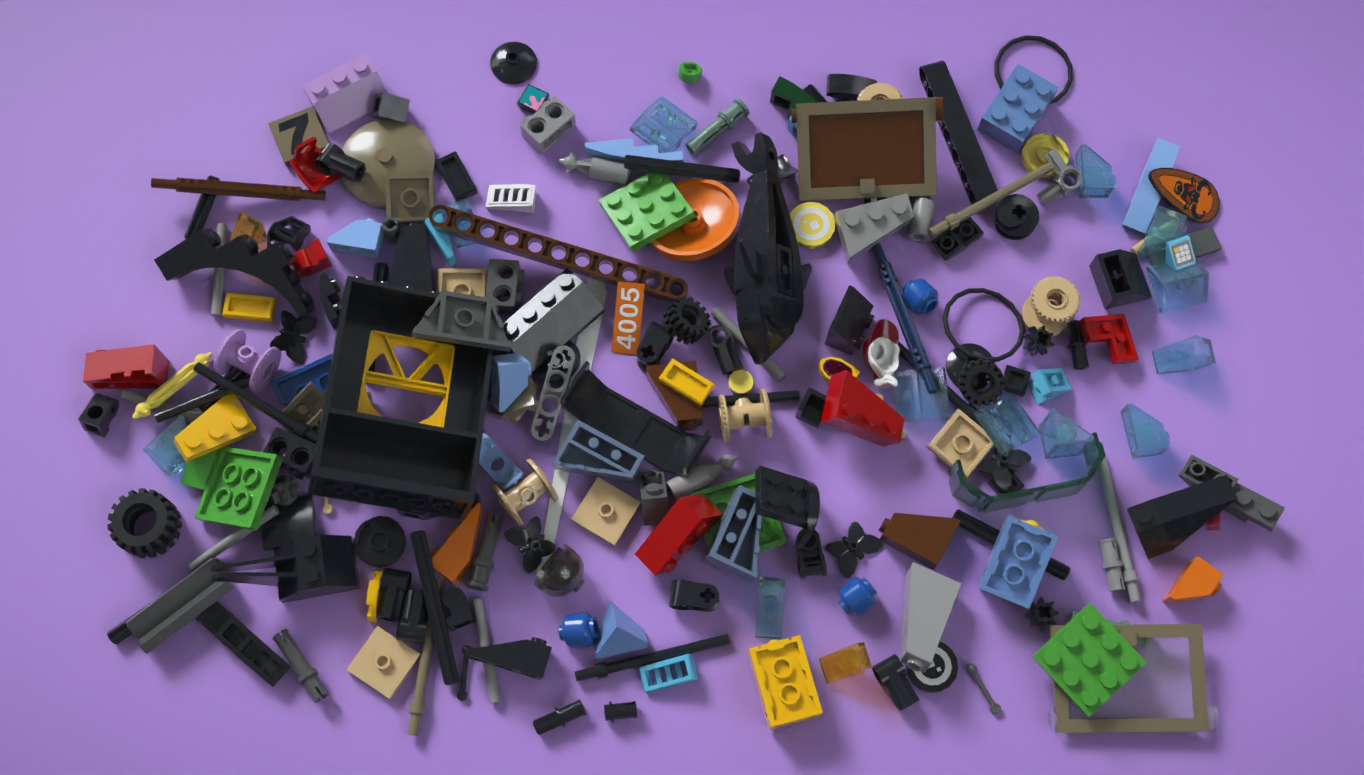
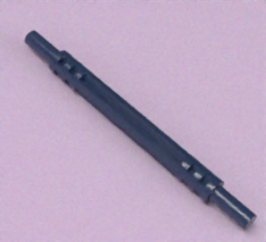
M876 244L872 247V250L879 265L877 269L916 370L922 375L928 393H936L938 389L930 371L932 366L907 303L902 297L903 293L893 267L887 261L881 244Z

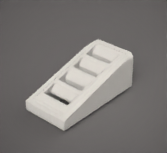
M489 185L486 209L534 214L537 195L536 185ZM495 192L499 193L498 202H494ZM504 193L509 194L507 202H503ZM514 194L518 195L517 201H513ZM523 195L527 196L526 201H522Z

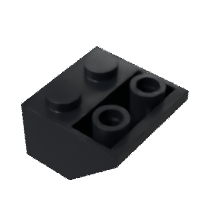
M1118 249L1097 254L1089 265L1105 310L1152 298L1136 253Z

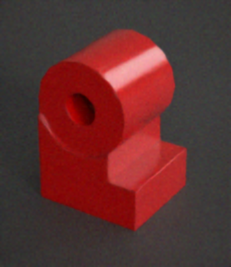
M319 239L311 242L310 247L295 252V258L298 262L292 266L300 278L316 274L332 266Z

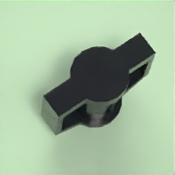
M293 216L276 221L268 230L267 247L272 245L271 242L273 240L276 242L286 241L296 252L302 247L304 239L311 231V227L309 224ZM290 225L300 231L295 233L285 228V226Z

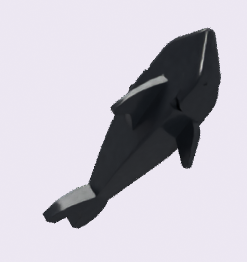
M761 132L755 134L752 153L744 143L737 141L731 144L736 160L746 171L752 173L753 177L737 234L734 269L727 267L724 271L728 286L736 297L739 330L753 362L757 365L766 362L793 334L795 324L799 321L803 312V290L807 285L812 270L809 263L801 265L795 231L777 175V151L770 136Z

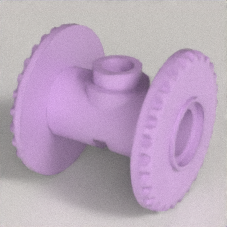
M234 329L219 346L214 359V369L216 373L223 375L232 367H235L251 375L249 388L251 391L259 393L270 384L276 375L281 362V351L277 347H271L261 355L253 347L245 345V331Z

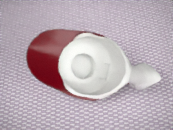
M886 319L877 321L870 338L863 345V360L869 370L873 372L874 384L878 388L897 387L898 380L892 375L899 367V332L897 327Z

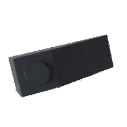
M532 637L531 640L526 639L468 649L464 657L540 680L543 678L552 647L546 645L547 641Z

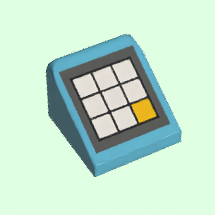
M1188 235L1166 242L1165 263L1175 271L1196 264Z

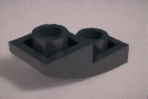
M829 74L827 76L826 95L841 101H849L851 97L857 99L863 89L877 83V80L850 74Z
M969 217L960 222L959 226L951 231L947 229L930 244L947 261L982 237L984 232Z
M324 272L320 277L322 305L333 329H336L340 313L337 302L341 301L337 292L341 290L334 278L329 280L326 272Z

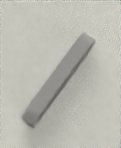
M566 345L558 346L552 354L539 398V406L536 409L532 422L531 433L539 441L548 440L554 432L561 408L560 400L566 391L574 365V351ZM563 350H567L568 356L571 357L570 361L566 360L563 368H568L567 373L558 369H552L553 364L557 367L559 366L560 358L556 357L557 353H562ZM553 374H560L564 378V383L561 387L554 388L550 385L549 379ZM547 398H552L557 403L556 409L552 412H547L542 407L543 401ZM539 413L546 417H554L553 421L547 420L546 428L550 429L549 433L544 432L543 436L538 435L539 431L535 429L536 425L540 426L542 424L543 417H538Z

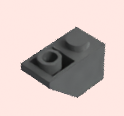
M649 470L645 473H639L644 526L659 524L669 512L664 471Z

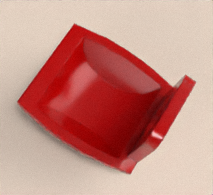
M315 137L297 145L294 150L293 159L290 160L297 176L313 193L341 178V176L335 173L325 175L315 167L314 160L322 152L316 146L317 139ZM308 146V148H306L305 152L302 153L301 151H302L305 147Z

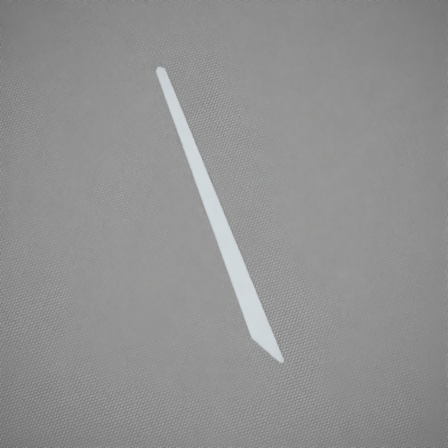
M588 277L586 286L604 307L607 296L604 282ZM603 314L578 335L576 346L581 354V363L577 372L570 378V384L586 360L590 363L591 371ZM566 409L558 453L578 420ZM556 469L552 486L559 499L556 502L551 498L549 500L544 529L545 537L543 539L549 540L554 544L569 472ZM552 554L542 557V562L538 567L535 585L540 590L546 586Z

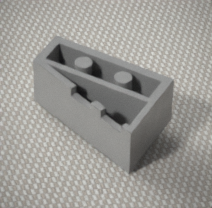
M908 193L836 212L834 219L847 264L911 223L914 214Z

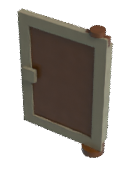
M943 97L796 104V109H791L792 123H797L799 201L894 197L908 193V196L937 195L936 122L943 121Z

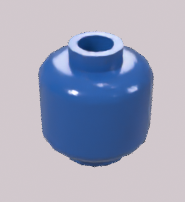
M922 278L915 281L911 280L903 287L902 297L906 301L908 308L915 314L927 315L937 307L939 302L938 291Z
M854 577L840 588L839 596L842 600L838 603L847 614L853 612L855 615L861 616L875 605L877 591L865 577L862 579Z
M588 612L567 615L564 617L562 625L558 628L561 641H565L566 645L572 649L593 645L595 638L599 637L597 619Z

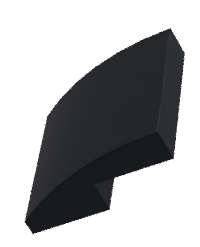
M313 495L298 496L293 503L284 506L278 503L274 504L273 501L267 502L265 510L275 505L280 513L261 526L264 551L274 550L294 539L316 536L314 521L316 520Z

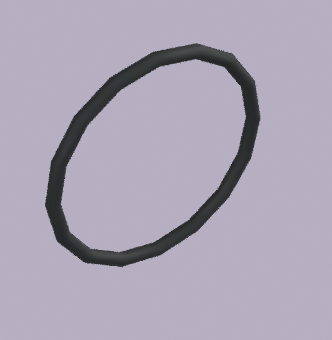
M1028 35L1009 41L1000 49L994 61L995 78L1000 89L1004 84L999 75V62L1004 51L1015 43L1033 40L1053 46L1063 56L1068 67L1067 83L1063 91L1053 98L1050 104L1057 102L1068 92L1073 81V66L1067 53L1058 44L1042 36Z
M968 288L955 294L946 304L942 318L945 334L953 346L967 357L976 360L982 359L986 361L987 359L991 362H999L1012 356L1022 345V335L1025 332L1022 316L1014 304L1000 293L985 288ZM969 293H985L997 297L1007 304L1017 317L1020 330L1017 343L1009 352L998 357H982L970 353L957 343L950 332L947 318L953 303L958 298Z

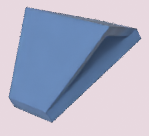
M610 601L599 627V637L595 638L594 641L597 659L648 648L644 629Z

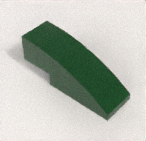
M779 76L771 91L770 102L788 110V120L791 116V109H796V104L818 103L806 91Z

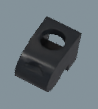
M96 393L78 418L84 431L106 437L110 430L108 425L118 411L119 401Z
M457 587L447 589L442 599L444 605L452 614V616L445 618L451 632L476 622L463 590Z

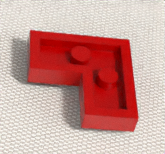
M1125 314L1083 317L1079 320L1085 344L1106 342L1113 365L1133 363L1139 359Z

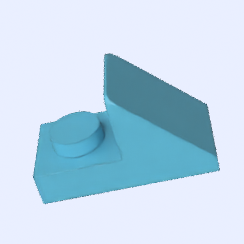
M1062 368L1039 369L1031 374L1033 379L1028 382V387L1038 404L1073 390Z

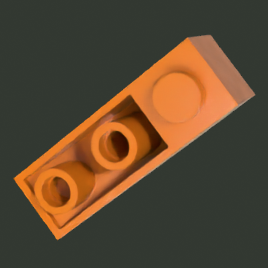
M479 503L475 507H471L465 520L458 527L454 526L446 535L447 541L441 548L439 546L436 547L431 553L434 571L455 587L472 567L471 562L474 559L483 516V508Z

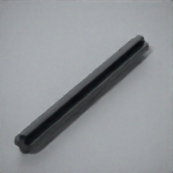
M424 530L415 531L410 534L443 681L445 685L456 684L460 679L426 532Z

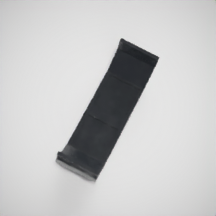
M587 360L560 400L561 406L579 421L644 455L645 461L667 473H675L678 476L689 477L712 438L708 429L704 435L687 433L608 388L590 371V363Z

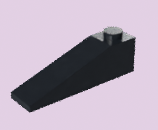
M1224 475L1127 508V511L1148 559L1173 551L1238 498L1228 476Z

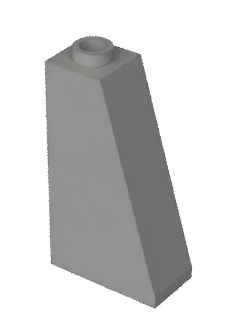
M915 562L912 563L905 576L900 662L906 664L911 670L925 673L932 663L961 583Z

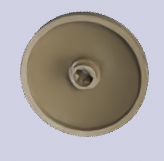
M381 119L365 124L347 139L342 148L346 155L365 163L366 170L360 182H352L344 177L341 178L349 193L356 200L369 207L386 209L384 175L433 173V178L435 175L436 158L430 140L418 127L406 121L401 123L391 119Z

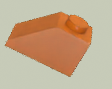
M1196 556L1188 562L1163 599V602L1172 604L1202 600L1209 595L1214 596L1222 586L1219 581L1224 574L1199 556Z

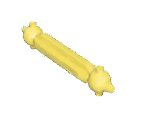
M209 352L197 355L193 363L185 365L151 393L145 403H139L135 408L132 418L135 420L140 417L149 416L151 409L162 405L198 374L193 370L198 362L208 367L213 354Z

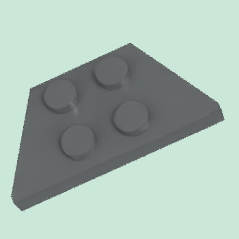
M442 290L412 332V337L508 352L512 348V343L510 340L508 341L503 330L504 324L501 317L497 315V308L493 298Z

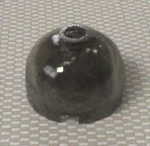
M563 544L564 550L558 547L549 556L541 568L544 571L542 578L537 576L535 579V586L553 597L565 596L571 591L577 592L584 583L582 578L584 562L567 544Z

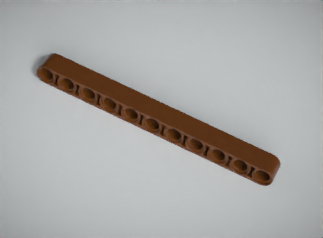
M435 205L429 211L428 217L431 226L438 232L562 270L568 268L573 273L617 286L618 281L645 284L644 295L673 303L679 297L686 296L688 292V285L685 280L670 274L445 205ZM438 214H445L447 216L446 221L443 223L435 222L434 218ZM461 221L471 223L470 228L465 231L460 230L458 225ZM486 228H491L495 231L494 235L489 238L483 237L481 233ZM514 235L518 238V242L514 245H508L505 242L506 237ZM537 242L541 244L542 248L539 252H532L528 249L529 245ZM559 249L564 251L566 255L563 259L558 260L552 256V253ZM579 257H585L589 260V264L585 267H580L575 261ZM602 264H608L613 270L609 274H603L599 267ZM632 271L636 275V279L626 281L623 278V273ZM650 278H655L659 282V287L652 289L647 286L646 281ZM678 285L683 293L675 296L670 292V287Z

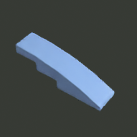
M633 138L585 143L586 158L598 157L624 162L625 155L683 162L682 151L658 153V145L634 147Z
M1160 138L1156 139L1122 226L1146 234L1161 198L1149 181L1148 174L1151 170L1158 168H1173L1180 146Z

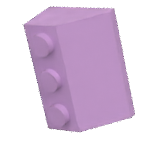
M366 53L302 85L308 100L329 135L372 114L376 94L381 92L387 93Z

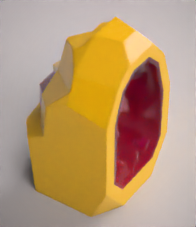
M827 357L821 359L819 363V374L828 385L831 375L848 370L856 378H858L860 373L854 366L840 358Z

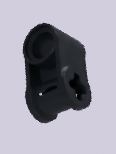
M654 321L648 326L636 351L637 365L643 371H646V366L658 365L674 339V337L670 336L671 330L666 331L664 326Z
M802 530L798 533L795 539V544L798 541ZM816 530L811 535L814 541L813 546H804L801 550L796 549L797 567L801 580L805 579L806 576L818 574L827 576L826 561L822 552L820 536Z
M672 580L670 608L711 612L718 607L720 602L719 591L714 585L687 580ZM706 593H711L712 599H710L709 603H705L704 598H702L706 596Z

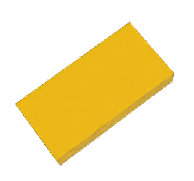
M226 293L222 316L226 319L273 323L277 299L267 296Z
M673 358L659 377V382L700 407L715 387L714 383Z

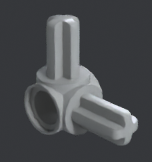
M1056 149L1049 151L1044 156L1047 162L1053 163L1056 175L1053 177L1054 183L1036 195L1042 205L1048 204L1061 194L1066 196L1074 192L1082 181L1080 172L1074 169L1072 165L1067 166ZM1063 177H1073L1075 185L1067 186L1063 181Z

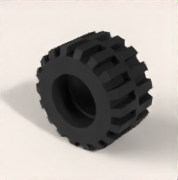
M141 488L138 493L134 490L129 491L128 497L122 495L118 498L121 502L118 505L114 503L111 507L114 510L113 514H108V520L112 523L107 524V527L112 532L110 537L116 542V545L139 558H146V555L154 558L157 552L161 555L166 553L165 548L167 546L172 548L175 545L172 542L173 539H178L180 536L177 529L182 528V522L178 520L181 518V515L176 510L177 507L161 493L159 494L152 489L147 491L145 488ZM154 511L156 513V523L153 529L145 535L135 536L134 524L138 517L146 512Z

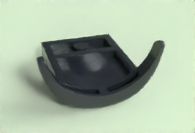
M759 466L755 470V514L803 528L795 544L796 549L801 550L810 539L818 522L820 512L818 487L811 481Z

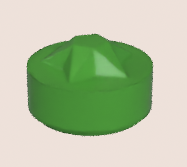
M683 62L680 64L678 77L682 81L697 83L700 80L702 69L698 64L694 62Z

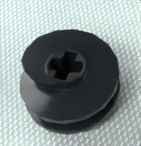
M1012 194L1002 199L995 212V228L997 232L1004 238L1011 240H1022L1028 237L1034 231L1039 221V211L1036 204L1030 198L1021 194Z

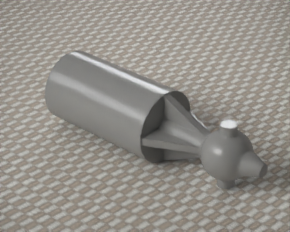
M573 153L558 161L564 165L568 173L577 168L589 178L627 185L630 176V169H625L623 162L598 157L577 161Z
M931 195L918 196L913 202L912 211L914 217L910 223L909 238L915 242H928L931 238L928 229L932 227L935 202L932 200Z
M723 455L717 463H700L694 467L689 477L676 476L667 481L666 485L673 499L677 502L680 497L689 496L690 493L697 492L710 485L722 469L729 470L733 467L738 456Z

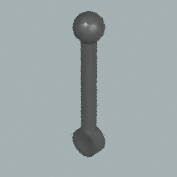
M969 664L967 672L973 675L989 702L990 712L998 714L1001 711V706L993 701L976 672L977 667L974 664Z

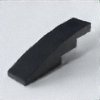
M218 601L196 617L198 622L272 687L291 668L283 658Z

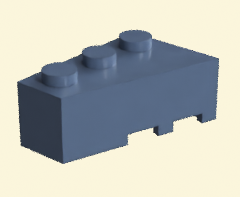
M577 420L552 464L556 470L634 483L646 461L645 456Z
M741 485L734 490L704 558L705 561L749 582L757 578V559L760 547L759 534L762 516L755 514L754 491Z

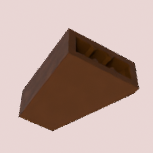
M696 361L680 362L697 373ZM668 364L646 366L647 380L675 425L679 428L683 427L684 430H693L702 425V406L700 407L659 382V377Z
M894 513L891 519L885 517L878 530L882 532L879 540L934 570L961 521L957 518Z

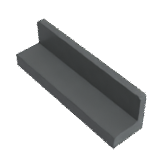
M210 558L126 622V626L139 639V646L146 654L234 588L233 582L211 581L210 576L218 574L210 572L209 569L210 566L218 564L213 558Z

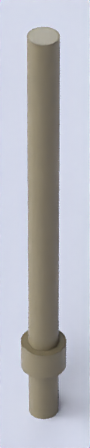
M1048 162L964 210L944 217L942 222L928 229L930 236L935 237L947 229L951 231L958 227L959 223L1054 171L1053 163Z
M436 577L441 597L444 579ZM428 614L413 702H410L408 711L411 716L407 735L418 736L421 715H424L426 707L424 697L434 642Z

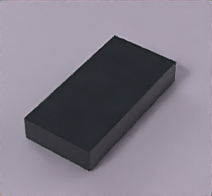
M456 151L435 161L436 167L456 203L478 193Z

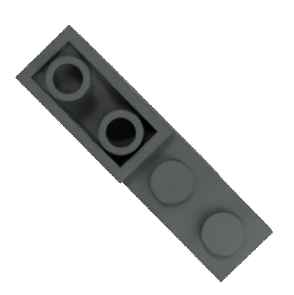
M1194 455L1190 456L1179 474V477L1191 487L1227 475L1238 499L1224 510L1244 522L1250 520L1272 532L1285 507L1237 483L1238 478Z

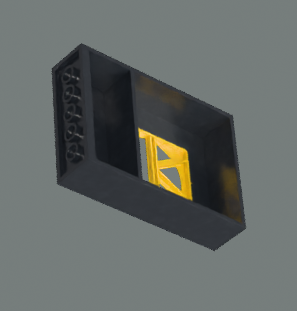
M347 276L307 494L465 520L474 503L494 349L412 337L413 329L422 320L429 307L433 305L440 292L422 291L412 286H396L387 281H371L362 276ZM495 305L496 308H497L496 312H497V315H498L499 306ZM412 347L423 351L428 357L409 378H406L393 348ZM384 354L393 375L368 370L374 360L379 355ZM434 364H437L442 372L444 385L421 381V379ZM366 383L442 396L443 399L434 414L421 422L415 423L381 416L372 406L367 395Z

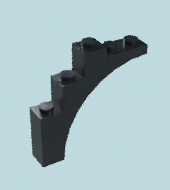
M211 228L201 229L154 259L167 281L179 279L193 271L204 268L238 270L257 277L272 286L290 303L299 316L309 314L315 310L312 296L309 292L304 291L300 284L301 279L298 273L290 268L298 261L295 258V250L286 241L275 242L259 252L257 242L252 237H249V235L237 236L222 246V240L217 232Z

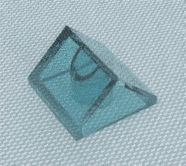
M1196 258L1195 265L1177 271L1173 270L1165 262L1146 267L1160 314L1207 302L1209 272Z
M1052 408L1039 424L1045 459L1081 455L1095 439L1093 435L1055 408Z

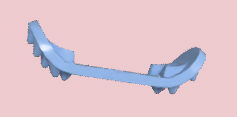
M483 433L479 465L503 490L506 488L510 489L511 484H517V480H522L524 473L486 433ZM497 459L503 460L504 466L498 471L491 469L493 461Z

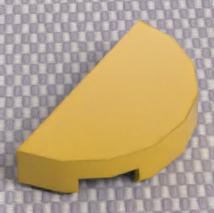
M383 571L373 572L374 577L373 580L369 581L366 605H369V610L366 617L369 622L378 623L376 615L382 592L380 582Z

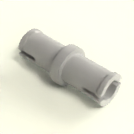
M1116 538L1100 540L1099 544L1104 562L1101 565L1102 569H1105L1108 590L1109 592L1125 590L1126 587L1121 571L1123 562L1119 561Z

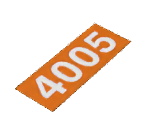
M618 281L611 351L613 353L637 355L636 351L640 342L645 284Z

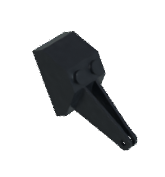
M316 535L294 539L274 549V557L238 563L216 564L209 567L210 572L218 573L210 576L212 582L278 586L279 601L282 603L360 589L356 552L352 536ZM264 568H276V572H236Z

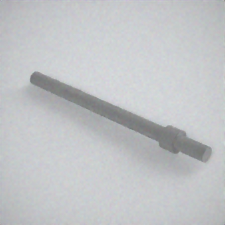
M1099 453L1095 456L1120 561L1123 562L1122 575L1124 584L1127 586L1130 603L1140 602L1141 599L1136 582L1139 579L1137 571L1133 570L1106 454Z

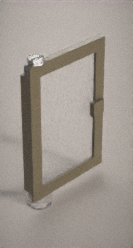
M1202 624L1112 625L1141 655L1147 664L1090 717H1087L1053 681L1054 711L1048 712L1049 727H1055V733L1206 732L1218 729L1217 708L1214 704H1207ZM1050 625V638L1064 625Z

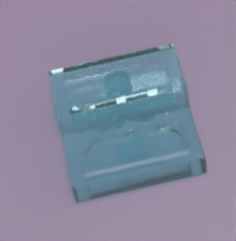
M661 95L639 116L630 127V131L648 145H658L659 153L673 152L680 147L682 140L696 129L698 122Z
M944 367L932 368L930 370L938 389L933 394L928 393L922 375L917 370L895 372L892 375L898 380L897 387L893 386L896 412L905 418L904 422L951 417Z
M1013 393L1002 396L995 403L981 407L973 413L1001 455L1041 434Z

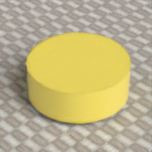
M736 370L729 377L728 387L735 395L748 394L753 387V377L745 370Z

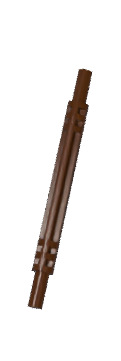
M179 177L176 180L151 179V188L176 189V192L291 201H301V199L326 200V191L313 193L311 190L302 189V187Z

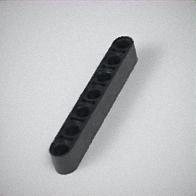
M941 60L920 66L919 76L927 97H943V121L938 122L970 204L973 205L998 191L946 63Z

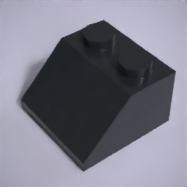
M848 286L825 341V345L852 356L855 349L860 350L865 336L861 334L864 328H870L875 317L871 314L873 305L853 286Z

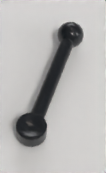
M465 645L462 647L464 656L468 649H472L471 646ZM463 657L460 691L457 693V698L461 701L466 700L468 697L465 689L469 658Z

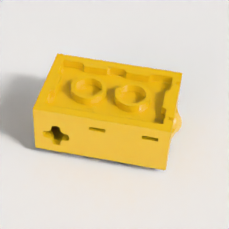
M800 635L791 637L790 640L789 638L779 641L771 640L767 644L761 645L760 648L758 646L749 648L747 654L769 730L822 715L823 711Z

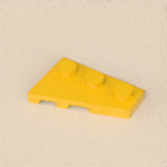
M229 394L218 400L176 435L173 442L184 461L189 462L254 435L257 429L237 396Z

